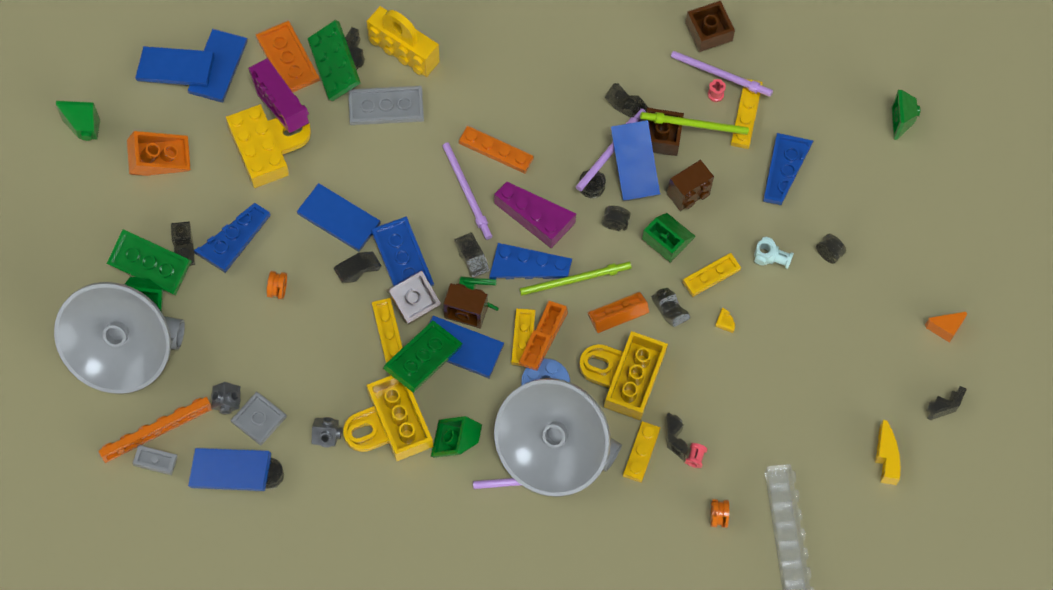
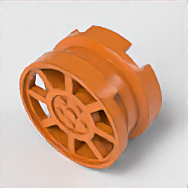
M270 271L267 297L273 298V296H276L278 299H284L287 273L281 272V274H278L276 271Z
M712 499L711 527L719 525L728 528L729 500L722 502L718 501V499Z

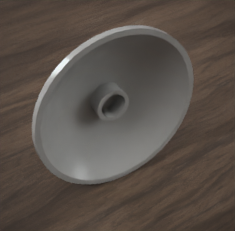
M99 282L80 288L63 303L56 317L54 337L57 351L63 363L80 381L103 392L130 393L148 386L161 374L168 362L171 349L179 350L182 344L185 322L183 319L163 316L151 299L130 286L114 282Z
M538 379L520 386L503 402L495 421V445L505 469L525 488L546 496H566L585 489L597 479L603 470L605 472L609 470L622 447L621 443L610 437L607 419L592 396L580 387L560 379Z

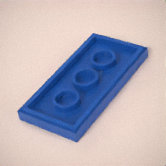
M212 29L204 51H213L215 54L208 86L190 85L188 93L223 103L247 44V38Z
M143 46L135 78L137 81L208 86L215 54L213 51Z
M648 120L611 126L623 201L660 195Z
M320 183L317 184L297 210L298 215L360 252L372 236L371 229L381 224L380 220Z
M407 216L371 229L393 286L418 271H423L431 287L434 286Z
M432 316L431 321H435L463 343L462 347L447 362L490 378L504 343L439 317Z
M195 448L188 486L201 489L265 491L271 452Z

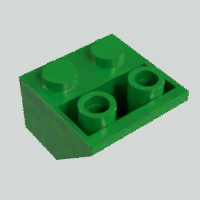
M668 213L656 217L643 230L642 236L643 241L670 263L695 238L694 234Z

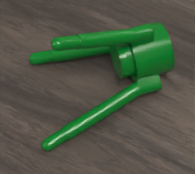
M461 276L459 284L474 290L476 284L495 286L497 280ZM488 302L489 308H492L496 311L499 310L497 306H494L493 304Z

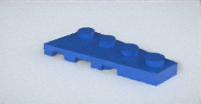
M777 133L763 202L782 205L813 144V140Z
M256 203L252 204L238 215L231 224L224 226L217 235L210 237L203 246L196 248L194 253L226 273L271 216L270 212Z
M498 243L489 279H533L542 277L543 279H560L568 277L572 258Z

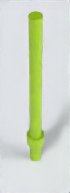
M655 112V114L640 113V119L654 121L657 124L670 123L746 135L749 132L748 127L667 116L660 112Z
M630 261L617 265L613 263L605 268L519 288L521 296L608 274L610 276L618 274L617 272L632 269Z

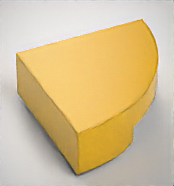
M722 308L715 327L733 333L735 322L730 312Z

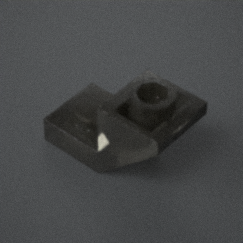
M351 27L345 39L357 70L363 66L365 58L363 49L357 47L360 43L359 31Z
M614 83L605 96L606 100L615 110L630 118L634 117L640 109L647 111V108H649L639 96H629L619 83Z
M190 221L171 223L174 253L192 260L190 266L195 265Z
M472 232L454 239L459 256L466 262L470 277L474 278L490 271L485 255Z
M373 251L359 252L339 263L333 269L342 283L357 282L364 272L378 271L381 268V264Z
M669 288L660 289L651 296L666 322L673 327L690 319L688 311L679 305L676 294Z
M959 386L957 391H952L948 400L940 396L935 401L931 400L926 410L930 412L927 419L933 420L956 412L967 389Z
M668 413L665 418L667 448L683 460L688 454L689 448L684 440L681 438L677 439L676 437L682 432L684 424L677 415Z

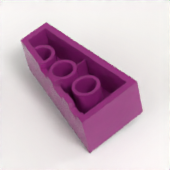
M268 58L248 67L257 96L289 133L309 123L307 118L309 112L306 106L301 105L298 97L293 94Z
M506 182L494 194L495 205L551 249L576 223V213L512 183Z

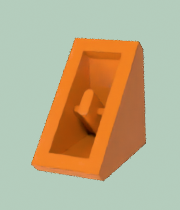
M967 312L931 317L925 324L926 329L950 343L965 320Z

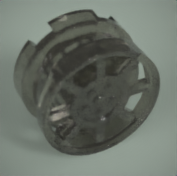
M589 170L584 171L581 174L579 182ZM598 171L584 189L580 191L581 194L592 199L601 196L605 190V175Z
M607 206L604 211L605 216H603L602 225L614 231L627 230L631 213L620 206Z
M826 234L823 237V241L816 245L820 256L832 264H835L846 253L845 245L832 234Z
M274 458L270 459L266 489L278 487L284 479L282 465Z

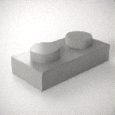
M139 445L132 464L144 469L172 475L178 456Z

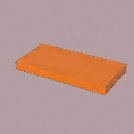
M289 20L256 34V38L266 57L292 92L320 81Z

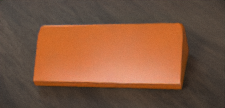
M638 292L590 311L588 316L596 332L600 333L649 313V307L646 299Z

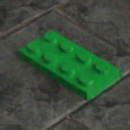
M334 20L307 38L329 100H336L361 83L339 21Z
M123 229L106 264L134 277L150 279L163 290L176 295L192 260Z
M432 320L384 365L383 369L414 393L462 347L463 343Z

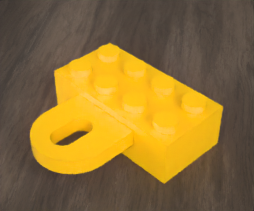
M379 6L367 20L369 41L374 46L381 47L388 55L398 58L399 62L403 65L410 66L418 75L422 74L427 78L439 64V44L416 30L413 24L401 13L394 10L387 11Z
M261 104L226 116L228 128L254 189L289 176L283 154L303 147L311 136L309 123L301 127V132L285 136L283 133L286 131V128L277 118L268 121Z
M631 331L624 351L601 344L592 345L584 350L580 357V371L588 381L609 388L604 408L641 421L668 344ZM591 358L602 360L608 364V367L606 369H599L591 366L588 360Z
M388 376L367 385L368 395L373 407L350 416L343 428L344 439L352 449L359 452H367L389 443L396 462L433 448V439L413 392L393 376ZM370 426L373 429L370 434L361 438H354L352 436L355 430L362 427Z

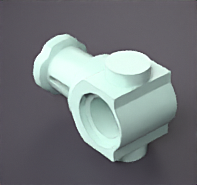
M763 237L756 246L754 262L759 265L776 262L788 269L794 253L779 250V246H776L773 239ZM760 249H765L768 253H762Z

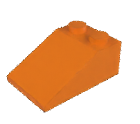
M133 131L127 139L129 174L150 176L190 171L188 136Z

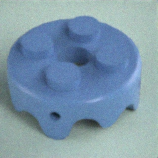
M544 358L537 371L526 367L522 375L521 386L530 381L543 378L560 379L570 382L568 371L561 363Z

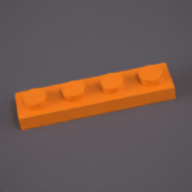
M469 126L466 127L459 139V144L524 174L534 158L529 153Z

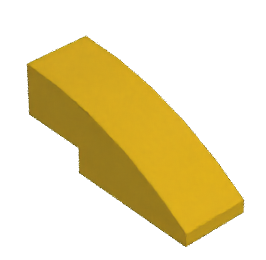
M883 420L879 428L875 463L883 464L881 483L897 485L900 480L901 470L898 445L888 421Z

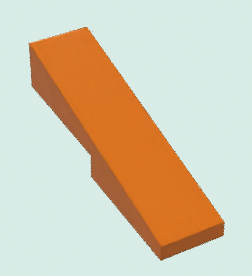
M548 301L536 330H533L519 365L536 371L539 369L568 314L567 306Z

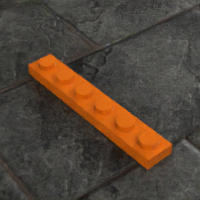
M207 397L198 398L191 405L180 407L173 414L162 416L155 423L144 425L137 432L126 434L115 443L105 444L98 452L104 463H107L137 448L139 445H143L213 409H211L212 407Z

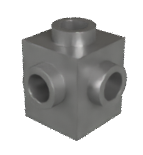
M228 382L213 386L211 409L218 410L221 414H230L232 411L239 409L241 401L240 386Z
M330 417L315 418L312 426V444L323 447L335 446L337 439H341L342 434L339 420H334Z

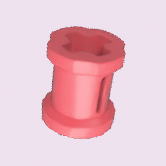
M714 79L710 83L708 98L713 102H720L724 98L726 84L721 79Z
M691 443L689 458L685 460V463L693 468H702L703 464L701 462L704 453H707L708 449L701 444Z

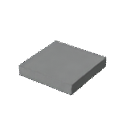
M256 392L231 419V423L261 446L287 416Z

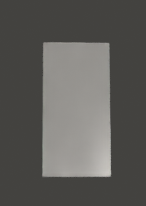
M422 86L351 89L348 91L350 125L424 121Z

